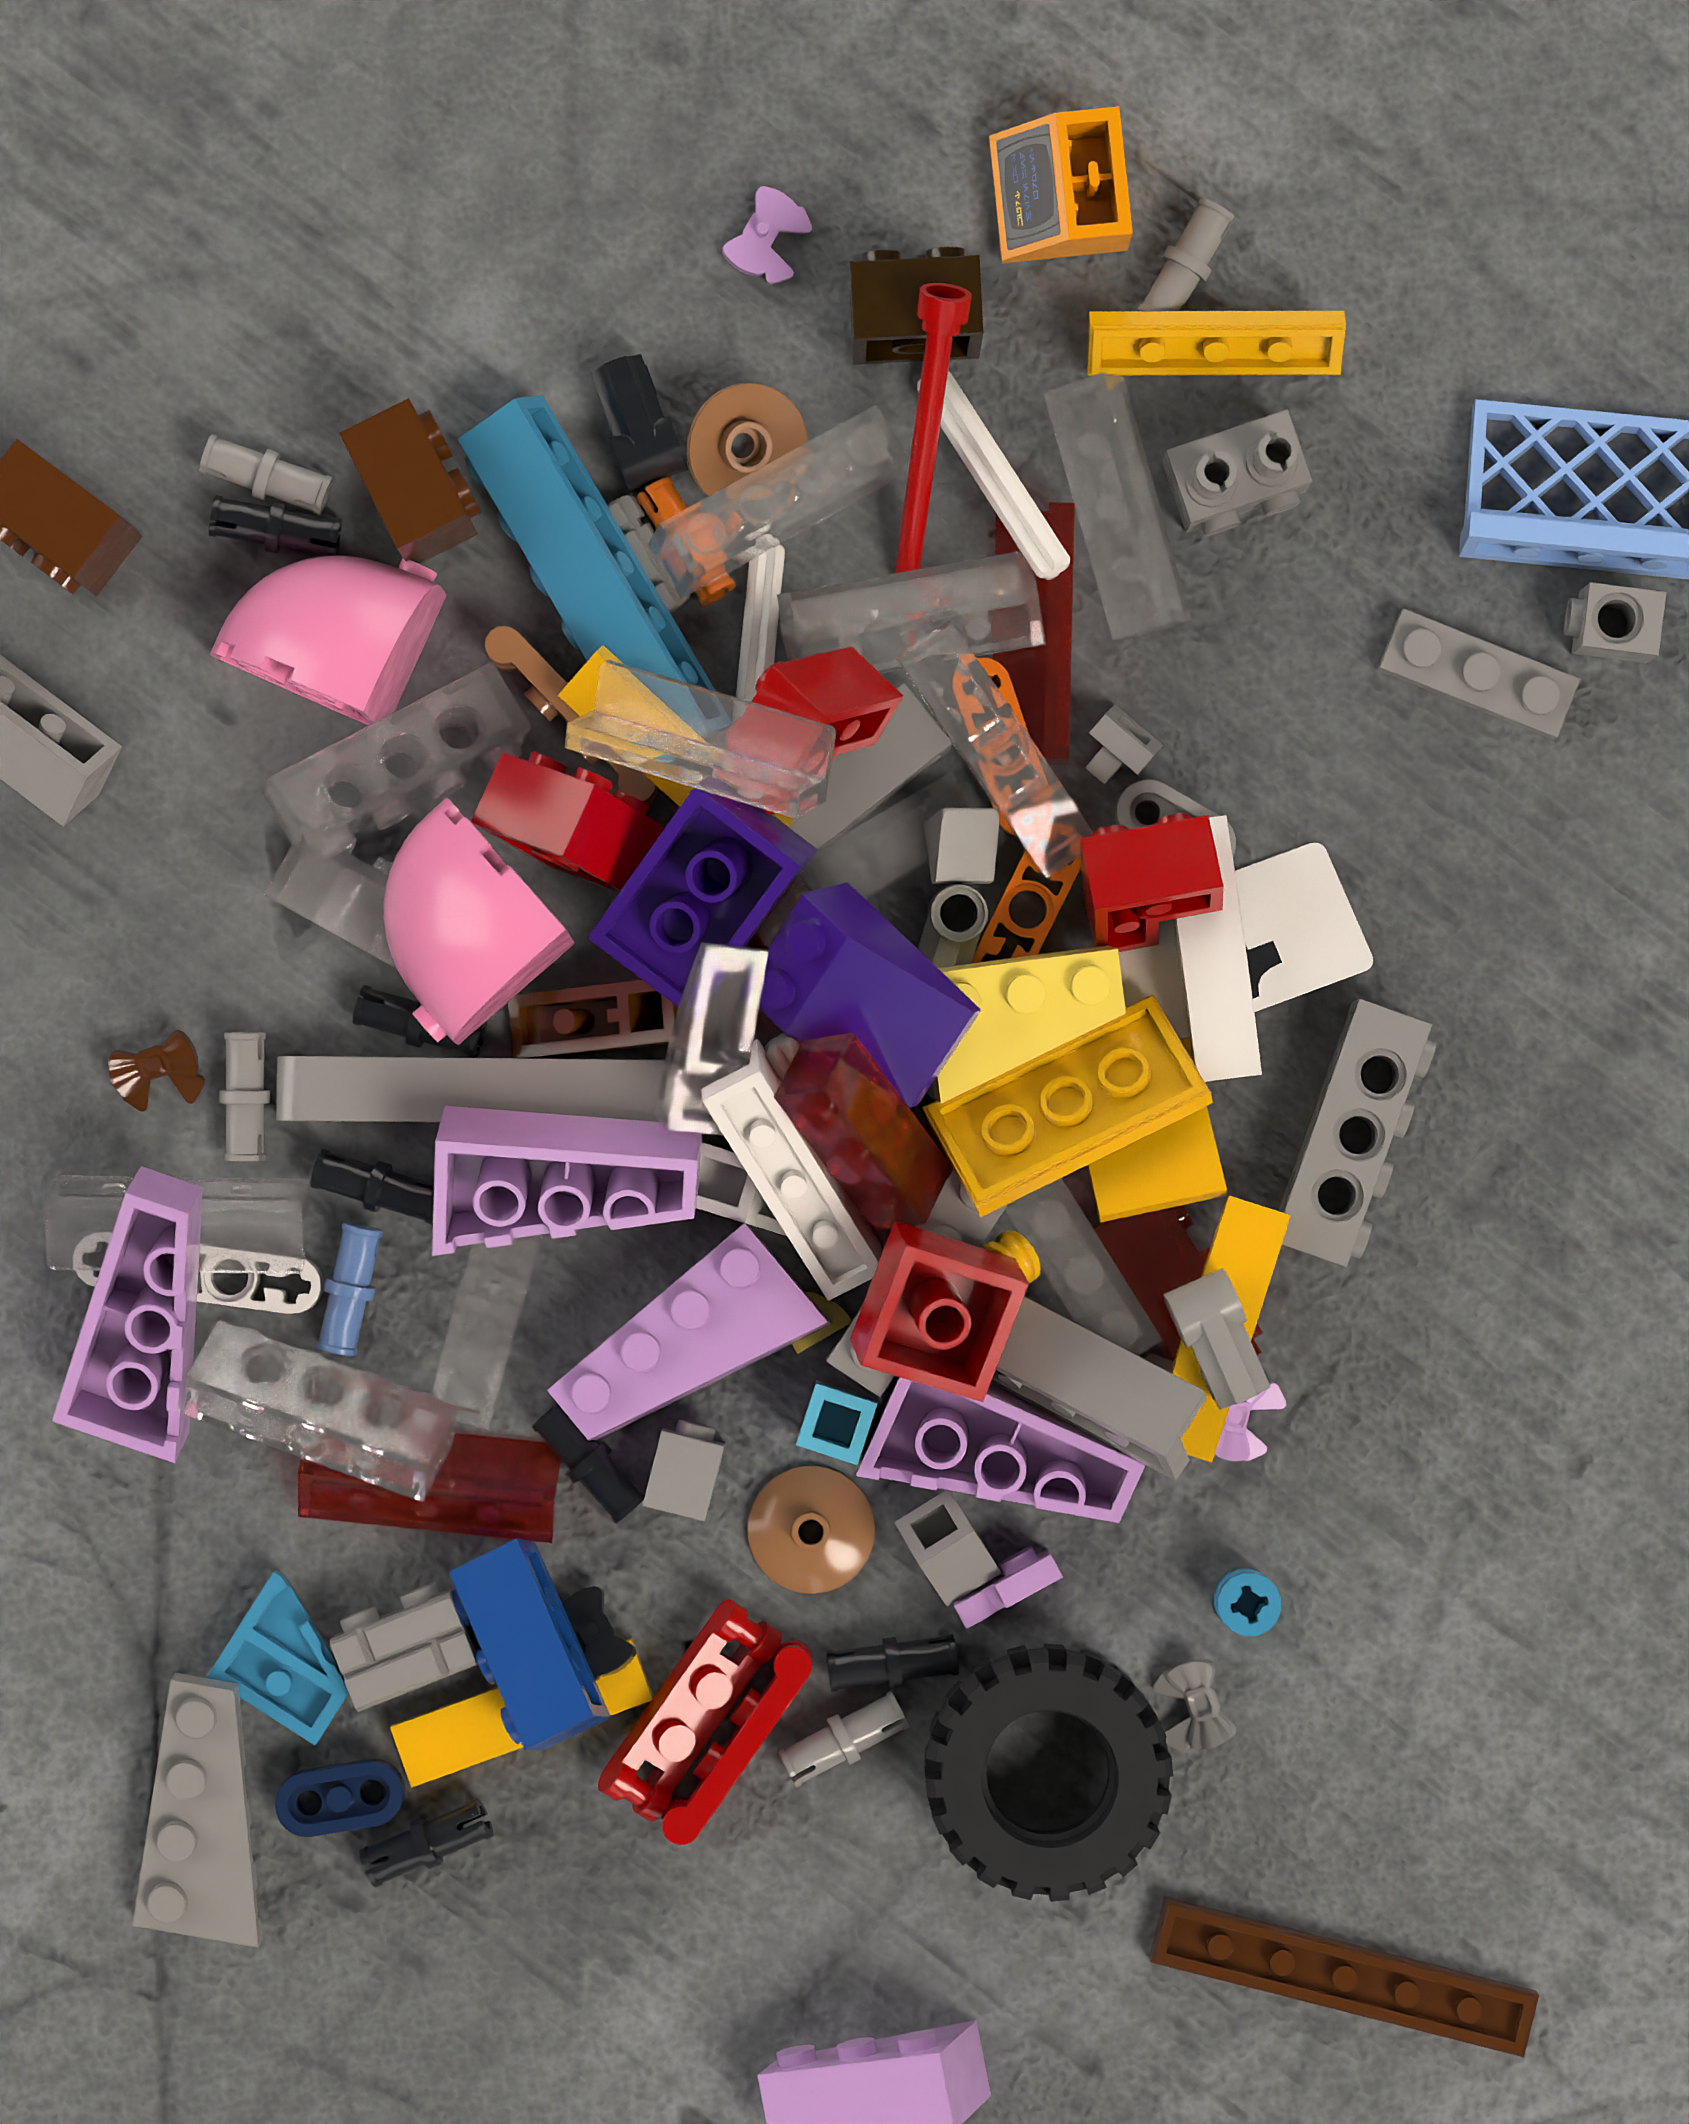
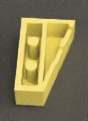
M1107 945L938 968L982 1011L934 1080V1097L942 1104L1126 1014L1118 948Z

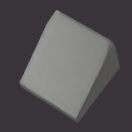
M944 808L923 823L932 884H990L994 881L1000 823L998 809Z

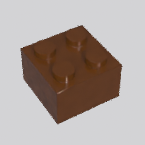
M408 398L339 433L397 550L405 561L412 560L420 564L478 535L470 518L480 514L481 511L459 468L457 467L449 472L446 471L442 461L453 455L430 410L418 415Z
M16 438L0 460V541L22 557L31 547L37 553L30 562L74 595L82 585L97 597L142 538V535L118 513Z

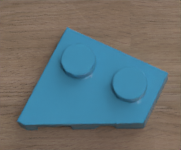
M275 1570L207 1677L239 1684L241 1699L308 1742L316 1745L346 1700L349 1692L336 1659L286 1575L279 1570Z

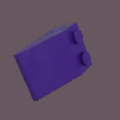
M714 771L693 788L587 938L689 1016H692L777 907L818 849L772 814L767 815L750 797Z
M848 882L802 894L742 989V992L785 1034L910 1108L920 1103L982 1011Z

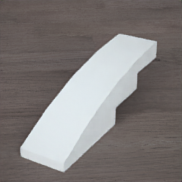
M1226 815L1209 817L1224 885L1223 910L1174 919L1186 1014L1189 1019L1193 1060L1204 1082L1262 1075L1246 945Z

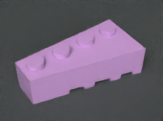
M445 1106L435 1140L432 1256L455 1253L458 1246L485 1243L486 1248L512 1245L514 1238L550 1233L551 1239L576 1236L577 1229L608 1225L611 1230L693 1219L695 1217L699 1188L703 1125Z
M142 1166L138 1170L125 1192L52 1422L176 1463L190 1431L203 1187Z
M744 1223L547 1391L588 1440H599L670 1405L680 1398L725 1378V1376L784 1349V1347L832 1323L755 1231Z
M898 1377L862 1456L856 1476L875 1480L884 1478L911 1483L910 1486L931 1490L940 1488L976 1495V1498L997 1502H1001V1500L1035 1505L1038 1509L1120 1523L1145 1465L993 1383H990L984 1401L980 1402Z

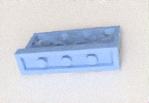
M1475 399L1472 406L1464 526L1460 533L1459 557L1689 580V529L1681 528L1666 511L1689 492V471L1670 451L1683 439H1689V420ZM1487 419L1511 422L1526 440L1505 457H1502L1486 439ZM1531 424H1539L1544 426L1536 430ZM1558 426L1574 428L1589 445L1567 464L1544 439L1545 436ZM1594 430L1607 432L1600 437ZM1620 433L1637 434L1652 451L1631 470L1627 468L1607 445L1608 442ZM1657 436L1670 438L1663 443ZM1532 447L1536 449L1556 472L1534 490L1510 466V464ZM1595 453L1619 478L1597 497L1573 472ZM1484 457L1493 465L1485 473H1483ZM1658 459L1682 484L1661 503L1636 478ZM1499 473L1522 498L1520 502L1508 511L1481 508L1482 487ZM1561 480L1586 505L1572 517L1555 516L1540 499L1542 495ZM1624 486L1649 511L1635 524L1618 522L1603 505L1604 502ZM1530 507L1535 514L1522 513V511ZM1593 513L1598 520L1585 518ZM1654 519H1656L1661 526H1653L1648 524L1652 522Z

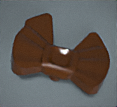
M181 1030L174 1031L162 1046L156 1045L141 1050L137 1054L114 1050L109 1057L108 1070L114 1088L125 1102L142 1112L148 1107L150 1083L153 1079L168 1075L189 1104L196 1101L205 1082L204 1077L197 1074L199 1063L196 1048L191 1039Z

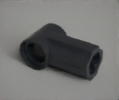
M641 354L614 359L590 372L614 436L609 439L628 491L689 470L669 416L665 418L656 396L655 386Z

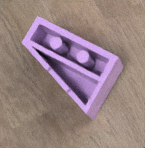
M977 2020L880 2039L872 2037L856 2038L842 2042L834 2048L815 2051L814 2045L789 2047L777 2052V2060L757 2075L767 2124H962L991 2096Z

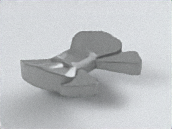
M1209 1659L1190 1660L1173 1669L1168 1668L1161 1674L1153 1686V1691L1156 1694L1182 1698L1186 1701L1190 1717L1165 1732L1167 1737L1166 1743L1182 1753L1189 1750L1190 1747L1197 1750L1215 1748L1232 1738L1236 1733L1235 1725L1220 1712V1704L1212 1687L1216 1670L1215 1664Z

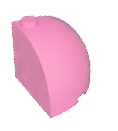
M323 556L305 559L276 570L249 589L228 615L210 655L385 733L447 595L439 584L434 583L437 573L412 560L405 561L402 558L397 568L381 562L350 556Z
M448 798L442 801L415 826L398 851L390 869L384 896V926L390 954L405 984L422 1004L412 1013L414 1017L437 1042L448 1035L454 1043L459 1045L575 943L555 916L516 872L503 862L490 843L466 817H463L458 808Z

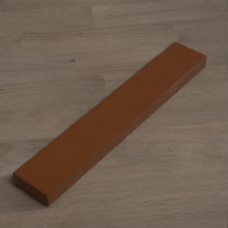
M1166 1896L1163 1899L1149 1955L1151 1963L1521 2057L1525 2056L1539 1999V1994L1536 1990Z

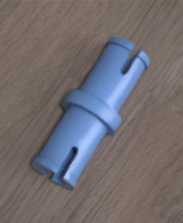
M343 1222V1232L333 1277H326L323 1289L329 1293L316 1348L334 1354L356 1356L366 1302L373 1301L376 1287L370 1284L380 1238L383 1236L384 1231L367 1225Z

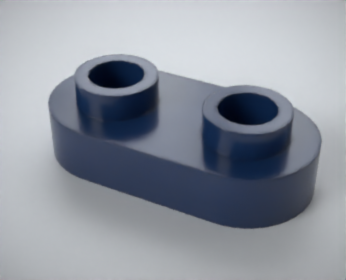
M365 1759L305 1769L294 1773L283 1783L276 1796L275 1809L282 1826L292 1834L301 1837H314L375 1827L387 1823L397 1814L403 1805L406 1787L399 1770L391 1763L382 1759ZM377 1780L382 1783L385 1788L384 1799L377 1802L368 1800L362 1790L364 1782ZM306 1790L317 1792L322 1800L321 1809L316 1812H309L303 1809L300 1804V1794Z

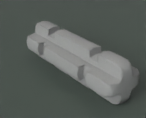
M629 494L609 503L607 506L623 531L626 540L669 612L672 613L684 606L690 599V593L679 575L672 576L670 571L675 567L661 549L662 544L651 524L643 525L641 518L645 514L636 498Z

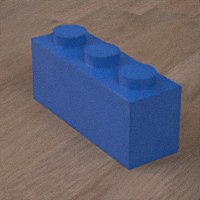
M516 1538L449 1571L456 1588L451 1591L456 1610L465 1625H472L481 1646L475 1651L478 1665L486 1680L490 1684L496 1683L506 1705L501 1709V1718L509 1736L515 1743H522L524 1750H545L611 1718L536 1542Z

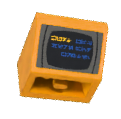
M1119 106L1053 113L989 135L1002 264L1128 251L1133 231Z

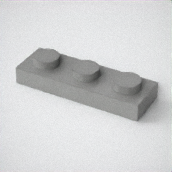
M1402 609L1398 615L1377 668L1379 672L1551 740L1558 738L1580 682L1578 677L1406 609Z

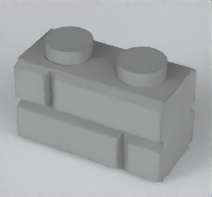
M434 1582L400 1596L403 1608L380 1617L376 1606L340 1620L343 1632L334 1635L329 1641L357 1712L478 1665L475 1651L479 1647L471 1627L465 1625L458 1615L451 1593L455 1588L439 1593Z

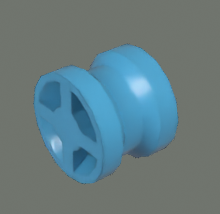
M1237 1568L1226 1573L1217 1583L1213 1593V1604L1218 1618L1232 1632L1242 1636H1258L1269 1631L1277 1622L1281 1613V1596L1277 1587L1263 1573L1251 1568ZM1259 1602H1264V1603H1260V1604L1258 1605V1608L1254 1611V1614H1253V1610L1257 1607V1604H1258Z

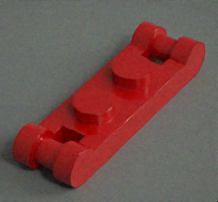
M731 1599L723 1601L715 1609L605 1766L598 1780V1790L616 1801L622 1798L628 1800L633 1804V1812L650 1822L659 1819L669 1806L672 1791L760 1665L767 1663L776 1654L782 1641L781 1631L765 1621L755 1623L748 1618L747 1609ZM736 1640L740 1643V1646L732 1657L721 1652L727 1642ZM644 1760H647L655 1765V1767L644 1781L637 1776V1770Z
M788 1640L780 1645L774 1655L775 1674L761 1694L752 1688L747 1692L729 1719L738 1726L724 1747L714 1741L692 1773L701 1779L689 1797H678L669 1803L664 1812L662 1830L664 1836L670 1842L676 1845H686L697 1838L807 1681L812 1671V1654L805 1643L799 1640Z

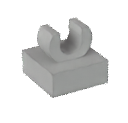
M1115 704L1089 732L1103 747L1085 768L1104 784L1116 773L1123 763L1138 775L1164 745Z

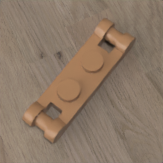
M499 626L491 630L486 636L484 645L485 651L495 667L506 672L517 670L531 685L523 695L549 722L559 714L575 731L567 741L593 768L603 760L618 776L617 785L619 791L629 794L648 805L653 804L658 795V787L557 696L567 685L566 681L518 631L508 626Z

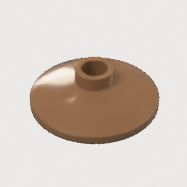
M757 383L731 385L711 396L696 414L687 440L688 464L698 487L715 503L737 511L764 509L784 498L799 480L806 463L808 451L807 431L797 407L780 391ZM743 433L747 441L746 448L743 453L735 456L731 450L733 439L736 435Z
M808 1465L795 1467L771 1479L757 1495L748 1519V1541L758 1566L778 1585L799 1593H823L846 1584L865 1565L871 1553L875 1537L874 1516L865 1494L849 1477L834 1469L823 1466ZM806 1520H816L824 1529L822 1538L816 1543H807L799 1536L798 1529Z

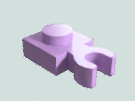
M1032 1546L1011 1555L998 1564L1002 1571L1001 1575L993 1578L992 1582L971 1591L955 1601L954 1607L966 1629L981 1622L1004 1607L1008 1608L1063 1578L1048 1549L1036 1555Z

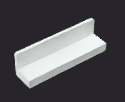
M756 1039L748 1043L750 1064L702 1088V1102L829 1301L873 1279L882 1255L881 1242L766 1058V1051L760 1041Z

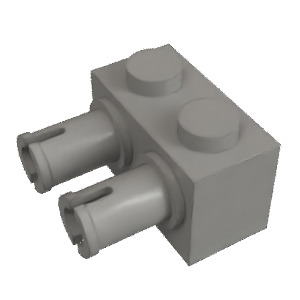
M1288 409L1168 449L1162 459V464L1186 533L1202 527L1205 536L1215 535L1240 525L1241 522L1238 515L1261 507L1265 516L1274 515L1301 504L1299 494L1305 493L1313 482Z

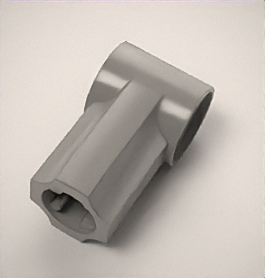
M951 884L942 887L932 896L928 904L927 918L917 949L937 968L971 964L980 933L985 927L988 918V908L982 895L970 886ZM956 894L969 898L975 910L971 925L961 931L947 929L940 917V909L943 902Z
M1223 1268L1163 1294L1175 1327L1186 1348L1191 1346L1201 1369L1202 1377L1218 1409L1221 1410L1239 1404L1271 1388L1243 1323L1247 1322L1244 1310Z

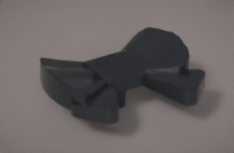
M593 1586L574 1593L566 1599L563 1607L574 1632H579L587 1647L584 1655L595 1681H598L600 1677L612 1675L624 1669L633 1660L637 1651L631 1643L616 1636L612 1625L604 1614V1591L602 1588Z

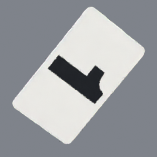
M1309 843L1235 871L1254 1012L1360 974L1371 968L1373 956L1327 850L1322 844ZM1174 919L1159 922V945L1119 952L1125 1008L1153 994L1181 1040L1191 1035L1189 1019L1186 1014Z

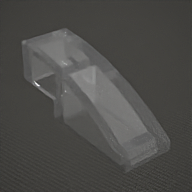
M701 943L678 1008L654 1117L667 1130L723 1135L702 1102L701 1089L750 1063L768 952L765 949Z

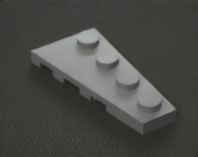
M175 1673L170 1679L132 1926L259 1948L263 1935L261 1917H258L256 1889L258 1883L256 1862L253 1861L250 1836L252 1820L250 1799H247L244 1773L246 1757L239 1684L180 1673Z

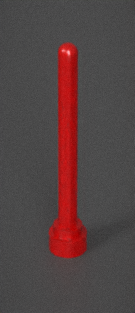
M947 283L924 284L920 287L917 316L922 320L921 328L927 332L895 564L896 577L904 583L915 581L920 574L953 336L960 333L961 325L966 324L969 319L971 292L963 287Z

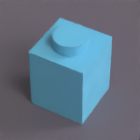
M816 1380L796 1445L858 1465L878 1404L877 1400Z

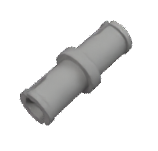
M1200 198L1197 204L1198 207L1175 247L1168 246L1162 255L1165 265L1144 302L1139 305L1138 311L1183 310L1198 282L1205 283L1212 272L1208 264L1229 227L1236 220L1231 212L1215 202Z
M211 434L207 441L199 466V473L209 474L251 489L252 497L265 501L267 496H271L313 511L317 515H321L325 508L333 481L332 476H325L280 460L281 453L267 449L265 454L223 440L214 434Z
M226 1032L224 1033V1039H226V1089L219 1090V1103L226 1104V1154H224V1161H265L264 1104L270 1103V1090L264 1089V1039H266V1033Z
M890 1691L886 1693V1696L840 1719L838 1714L827 1719L829 1726L786 1749L778 1750V1753L797 1788L803 1782L845 1760L850 1765L861 1759L860 1752L903 1729L904 1731L907 1730L910 1726L893 1693Z

